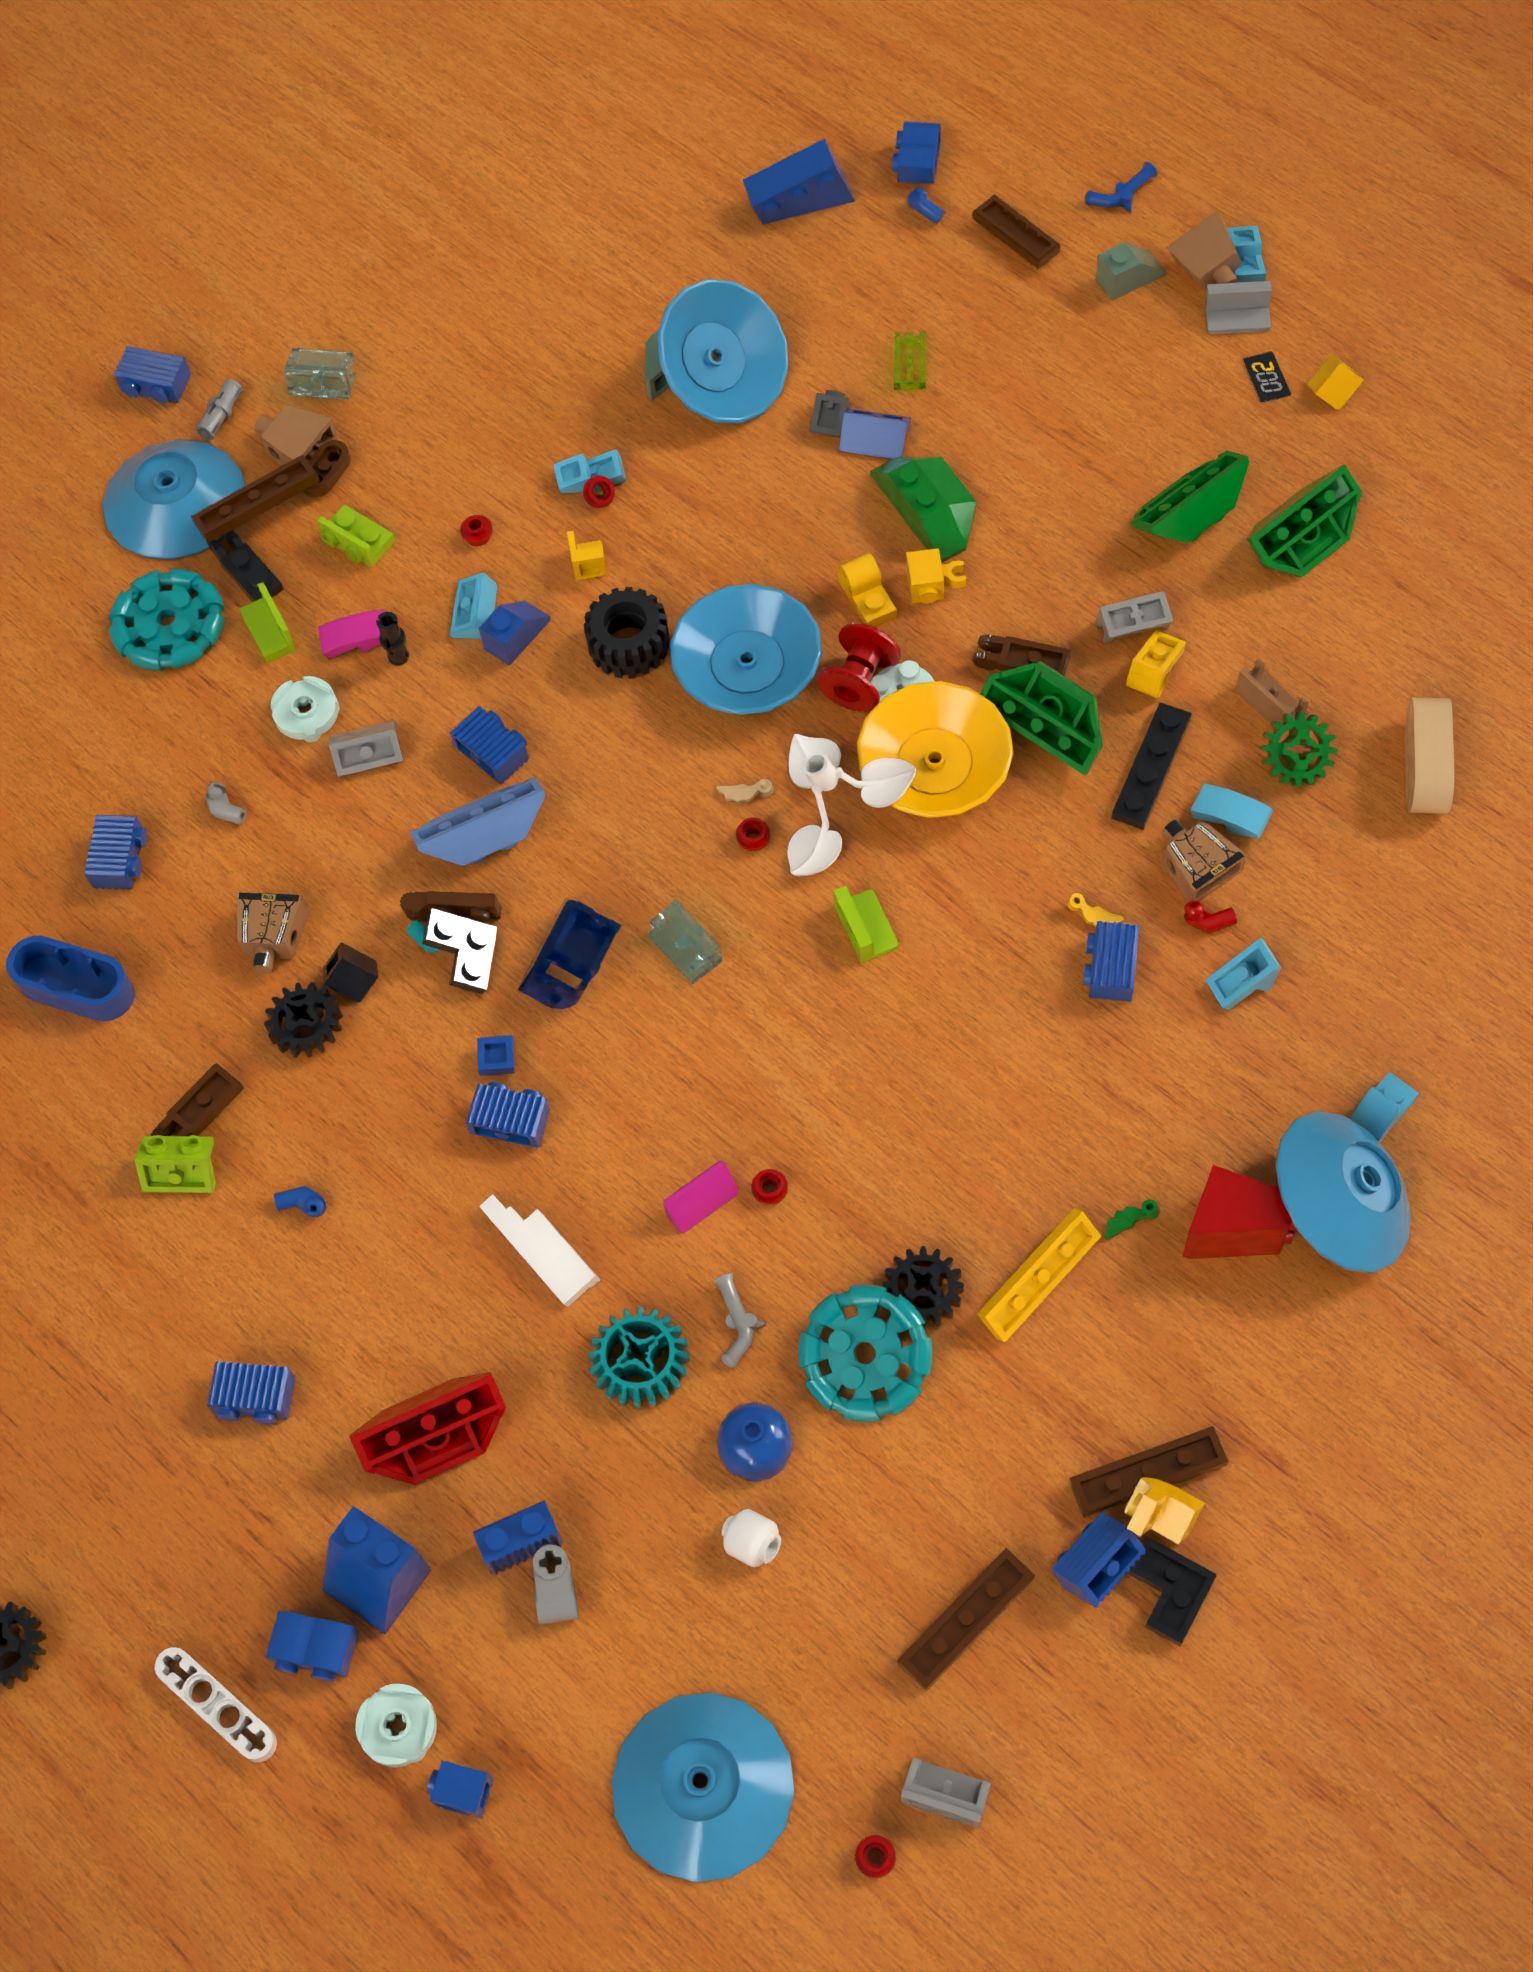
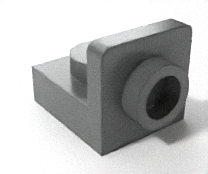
M826 390V394H816L809 429L811 433L841 438L843 415L851 407L849 399L844 398V393Z

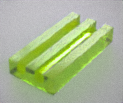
M894 332V390L926 389V332H919V336H913V332H907V336H901V332ZM901 345H907V382H900ZM913 345H919V381H913Z

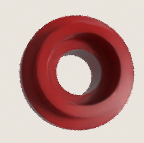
M597 475L585 482L583 496L590 506L603 508L613 501L615 488L610 479ZM596 486H600L603 490L601 498H597L593 493Z
M482 515L470 516L460 526L462 538L472 546L486 544L493 532L490 520Z
M747 818L737 827V842L745 850H760L770 840V829L759 818ZM756 833L759 837L748 838V835Z
M763 1170L752 1180V1194L761 1204L775 1205L781 1202L787 1195V1180L777 1170ZM767 1184H773L777 1187L772 1193H766L763 1188Z
M871 1835L864 1838L858 1844L855 1852V1861L858 1869L865 1876L882 1878L893 1869L896 1853L888 1839L879 1835ZM872 1850H879L884 1856L883 1861L878 1865H873L868 1861V1854Z

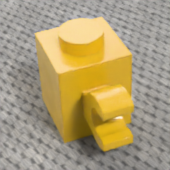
M939 548L906 552V573L911 603L928 604L937 600H944V583L954 589L966 587V576L954 575L955 573L964 572V562L958 560L942 565Z

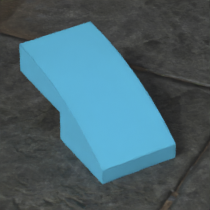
M1258 227L1227 228L1242 261V265L1233 272L1239 280L1238 283L1265 281L1266 271L1261 256L1262 242Z
M617 449L588 460L582 453L553 464L561 493L583 492L585 482L597 475L607 477L613 485L627 481L621 456ZM596 486L594 490L602 488L600 486Z
M1205 783L1190 810L1194 819L1223 824L1228 833L1260 839L1273 813L1271 807L1253 798Z

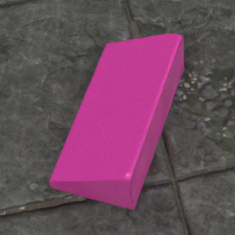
M721 1160L663 1200L666 1216L680 1233H685L737 1196L739 1191L726 1164Z

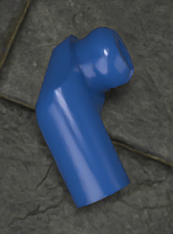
M915 188L908 195V205L937 225L945 211L927 199L928 194L923 188Z
M307 1186L274 1194L278 1211L297 1207L310 1217H319L326 1210L324 1198Z

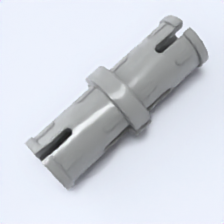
M226 379L215 398L210 399L208 402V409L196 426L198 434L209 440L214 439L224 420H228L232 415L231 409L243 392V388H241L237 381Z

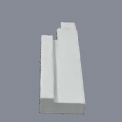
M493 1194L479 1206L566 1307H569L586 1290L592 1288L600 1281V1278L538 1209L527 1219L523 1220L515 1209L511 1206L506 1209Z

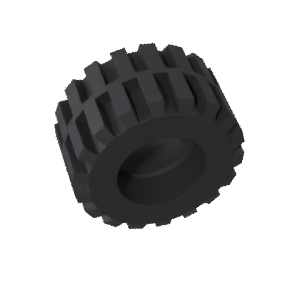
M625 587V591H619L618 588L611 589V594L603 593L599 596V602L593 601L590 604V611L586 612L584 617V631L590 657L593 658V663L597 667L602 666V671L608 675L614 672L617 678L628 675L629 679L636 678L637 673H642L644 676L650 673V667L656 669L661 665L660 659H665L668 654L667 648L670 647V638L662 603L657 602V598L653 594L647 596L646 590L639 588L635 592L632 587ZM627 627L642 630L630 638L612 636L618 630Z

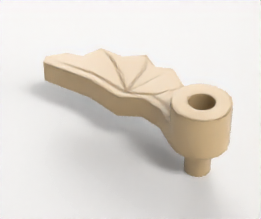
M761 779L751 786L739 784L734 786H717L716 788L721 795L725 796L726 801H735L738 805L742 802H750L759 792L763 797H770L774 793V787L768 779Z

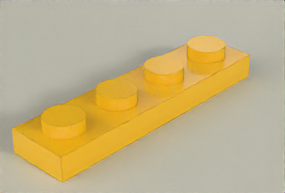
M1073 1208L977 1313L997 1340L1005 1343L1101 1238V1235L1082 1210Z

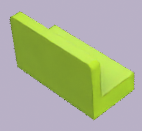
M261 582L257 586L262 598L239 608V611L264 660L268 664L296 651V648L281 614L265 584Z
M847 886L833 890L834 907L860 963L898 949V941L872 889L854 896L850 895Z

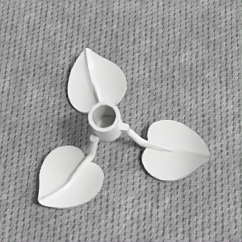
M794 734L789 752V774L792 781L798 787L804 789L812 788L811 790L815 794L822 827L808 825L798 830L792 836L787 850L790 873L794 876H809L819 873L832 865L841 852V835L837 831L828 830L829 821L821 794L822 791L832 790L836 787L838 778H842L854 787L862 788L861 798L867 805L876 808L890 806L899 800L910 786L916 775L915 767L905 760L879 758L863 767L861 771L862 781H858L844 773L840 767L837 768L840 764L841 752L833 741L825 738H813Z

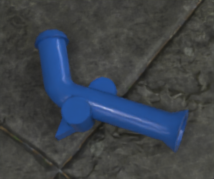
M1145 162L1142 170L1126 184L1123 182L1116 184V193L1107 195L1090 190L1085 195V202L1087 205L1092 204L1108 208L1121 205L1131 213L1133 193L1150 178L1157 177L1156 168L1151 163Z

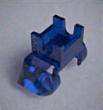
M566 897L528 966L518 990L550 1008L564 1009L574 1006L579 1002L588 983L598 973L600 964L622 925L595 912L594 909ZM552 963L582 980L573 988L547 974L546 971Z

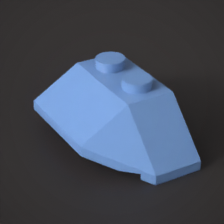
M534 777L524 781V783H517L445 813L409 833L419 852L461 866L469 863L475 864L484 860L487 855L500 849H510L518 841L525 839L546 795Z

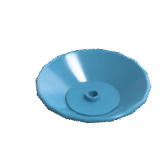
M705 279L683 288L667 305L657 332L659 364L673 393L690 411L716 423L741 424L764 414L781 394L788 372L787 340L778 318L757 293L734 281ZM711 352L716 355L717 361L712 359Z
M175 439L148 446L125 460L109 480L102 503L106 527L122 547L145 558L174 560L201 553L209 548L194 524L191 516L245 487L242 470L227 452L204 441ZM225 534L215 540H222L225 537Z
M745 584L723 587L698 599L678 620L670 642L672 671L687 694L709 709L735 715L769 712L795 699L814 679L822 656V645L819 626L804 604L783 590L758 584ZM745 660H752L750 663H743Z
M1316 1111L1295 1119L1280 1139L1275 1168L1281 1199L1296 1229L1318 1254L1345 1270L1374 1273L1394 1264L1408 1243L1412 1214L1406 1185L1391 1155L1367 1129L1343 1115Z
M711 1692L674 1697L645 1714L622 1743L611 1779L615 1818L632 1850L660 1873L692 1882L731 1878L763 1859L786 1827L795 1793L790 1754L773 1724L746 1702ZM702 1774L708 1777V1783L704 1788L699 1789L693 1785V1781L696 1776Z

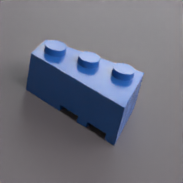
M825 138L743 179L752 208L762 224L855 201L846 176Z

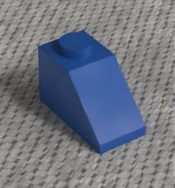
M526 601L499 605L479 627L484 649L508 665H511L551 620L550 616Z

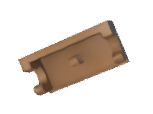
M1260 659L1255 661L1252 671L1248 667H1244L1239 671L1236 692L1270 723L1272 721H1279L1283 724V714H1291L1294 720L1296 712H1304L1305 716L1308 715V701L1303 697L1300 698L1299 702L1264 672L1265 664Z

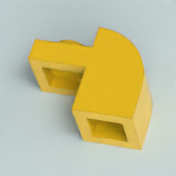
M1147 1477L1141 1478L1124 1510L1125 1514L1132 1517L1127 1529L1140 1537L1148 1530L1153 1529L1179 1545L1189 1536L1205 1503L1164 1481Z

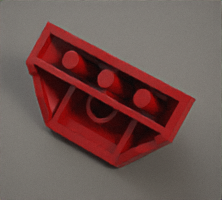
M491 1372L453 1378L382 1410L350 1434L349 1437L365 1472L376 1473L416 1485L484 1454L506 1410V1405Z

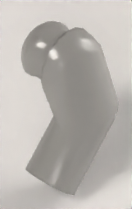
M213 782L209 784L205 799L211 815L229 822L243 824L246 818V809L230 805L228 796L225 793L226 788L222 783Z

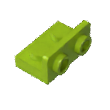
M345 504L330 521L322 516L317 520L321 532L320 537L328 546L340 548L353 561L357 563L361 561L371 568L396 541L392 532Z
M195 1135L144 1136L135 1157L142 1192L213 1193L216 1185L211 1161V1153L214 1147L213 1137Z

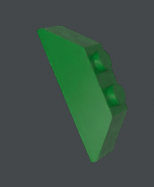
M1226 450L1219 454L1217 459L1205 462L1186 473L1138 509L1134 519L1130 522L1132 528L1185 543L1197 539L1201 532L1212 524L1221 521L1225 514L1236 507L1250 462L1248 456Z
M896 457L870 471V475L927 550L939 548L941 563L966 550L976 509V500L942 457Z
M1341 465L1299 490L1253 527L1247 540L1264 567L1292 576L1303 577L1350 539L1356 517L1357 503L1360 502L1362 491L1346 465Z
M1041 661L989 675L980 695L996 705L1009 727L1084 776L1087 775L1103 747L1096 696Z

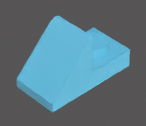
M1259 938L1208 977L1206 982L1222 1008L1230 1010L1256 989L1268 992L1272 988L1281 966L1264 939Z
M1389 1072L1376 1088L1371 1087L1349 1119L1367 1129L1380 1143L1417 1100L1419 1093Z

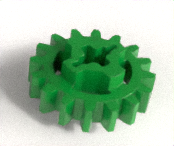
M1296 712L1294 720L1291 714H1283V724L1279 721H1272L1271 725L1274 732L1263 733V736L1269 742L1268 745L1260 746V750L1268 752V756L1261 760L1262 764H1271L1273 766L1268 772L1270 776L1281 774L1279 783L1287 784L1291 779L1292 786L1300 787L1303 779L1307 785L1314 784L1313 775L1324 778L1326 774L1322 768L1334 765V762L1328 759L1329 754L1337 753L1336 748L1329 747V742L1333 741L1336 737L1335 735L1325 734L1329 726L1328 723L1316 724L1318 721L1317 715L1311 714L1306 720L1304 712ZM1289 730V736L1280 743L1281 736ZM1310 730L1316 736L1319 744H1316L1310 737ZM1300 745L1311 750L1303 751V753H1293V751H1287L1286 748ZM1278 755H1281L1287 761V768L1282 765ZM1315 756H1318L1316 762L1308 769V763Z

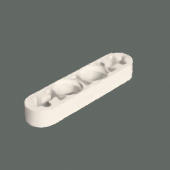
M171 1647L159 1654L155 1662V1672L159 1679L236 1750L252 1762L260 1763L267 1761L273 1756L277 1747V1739L274 1732L198 1662L180 1648ZM182 1658L179 1665L190 1675L186 1681L173 1672L169 1673L170 1668L167 1664L171 1659L178 1662ZM207 1681L212 1686L211 1696L205 1702H195L192 1698L193 1688L199 1682ZM227 1707H237L240 1713L239 1721L231 1728H223L219 1721L220 1714ZM246 1727L258 1737H261L264 1733L266 1734L262 1740L266 1746L262 1751L256 1748L251 1752L249 1751L253 1745L241 1734Z

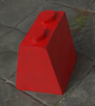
M1213 1165L1193 1218L1182 1257L1200 1259L1280 1254L1283 1243L1291 1244L1297 1230L1281 1199L1280 1189Z

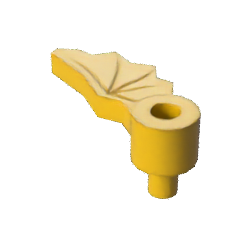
M1080 893L1072 894L1067 901V905L1071 910L1077 911L1080 909L1086 923L1093 924L1095 928L1097 921L1100 920L1110 923H1120L1124 920L1123 916L1107 912L1099 906L1092 908L1087 905L1083 895Z

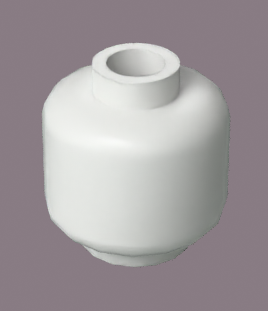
M745 1509L735 1516H730L722 1528L725 1552L755 1568L764 1563H770L780 1549L781 1537L777 1524L751 1509Z

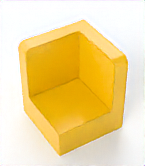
M1331 353L1307 385L1317 396L1336 410H1340L1364 379L1354 369Z
M568 531L567 536L576 581L608 575L602 541L576 544L574 532Z

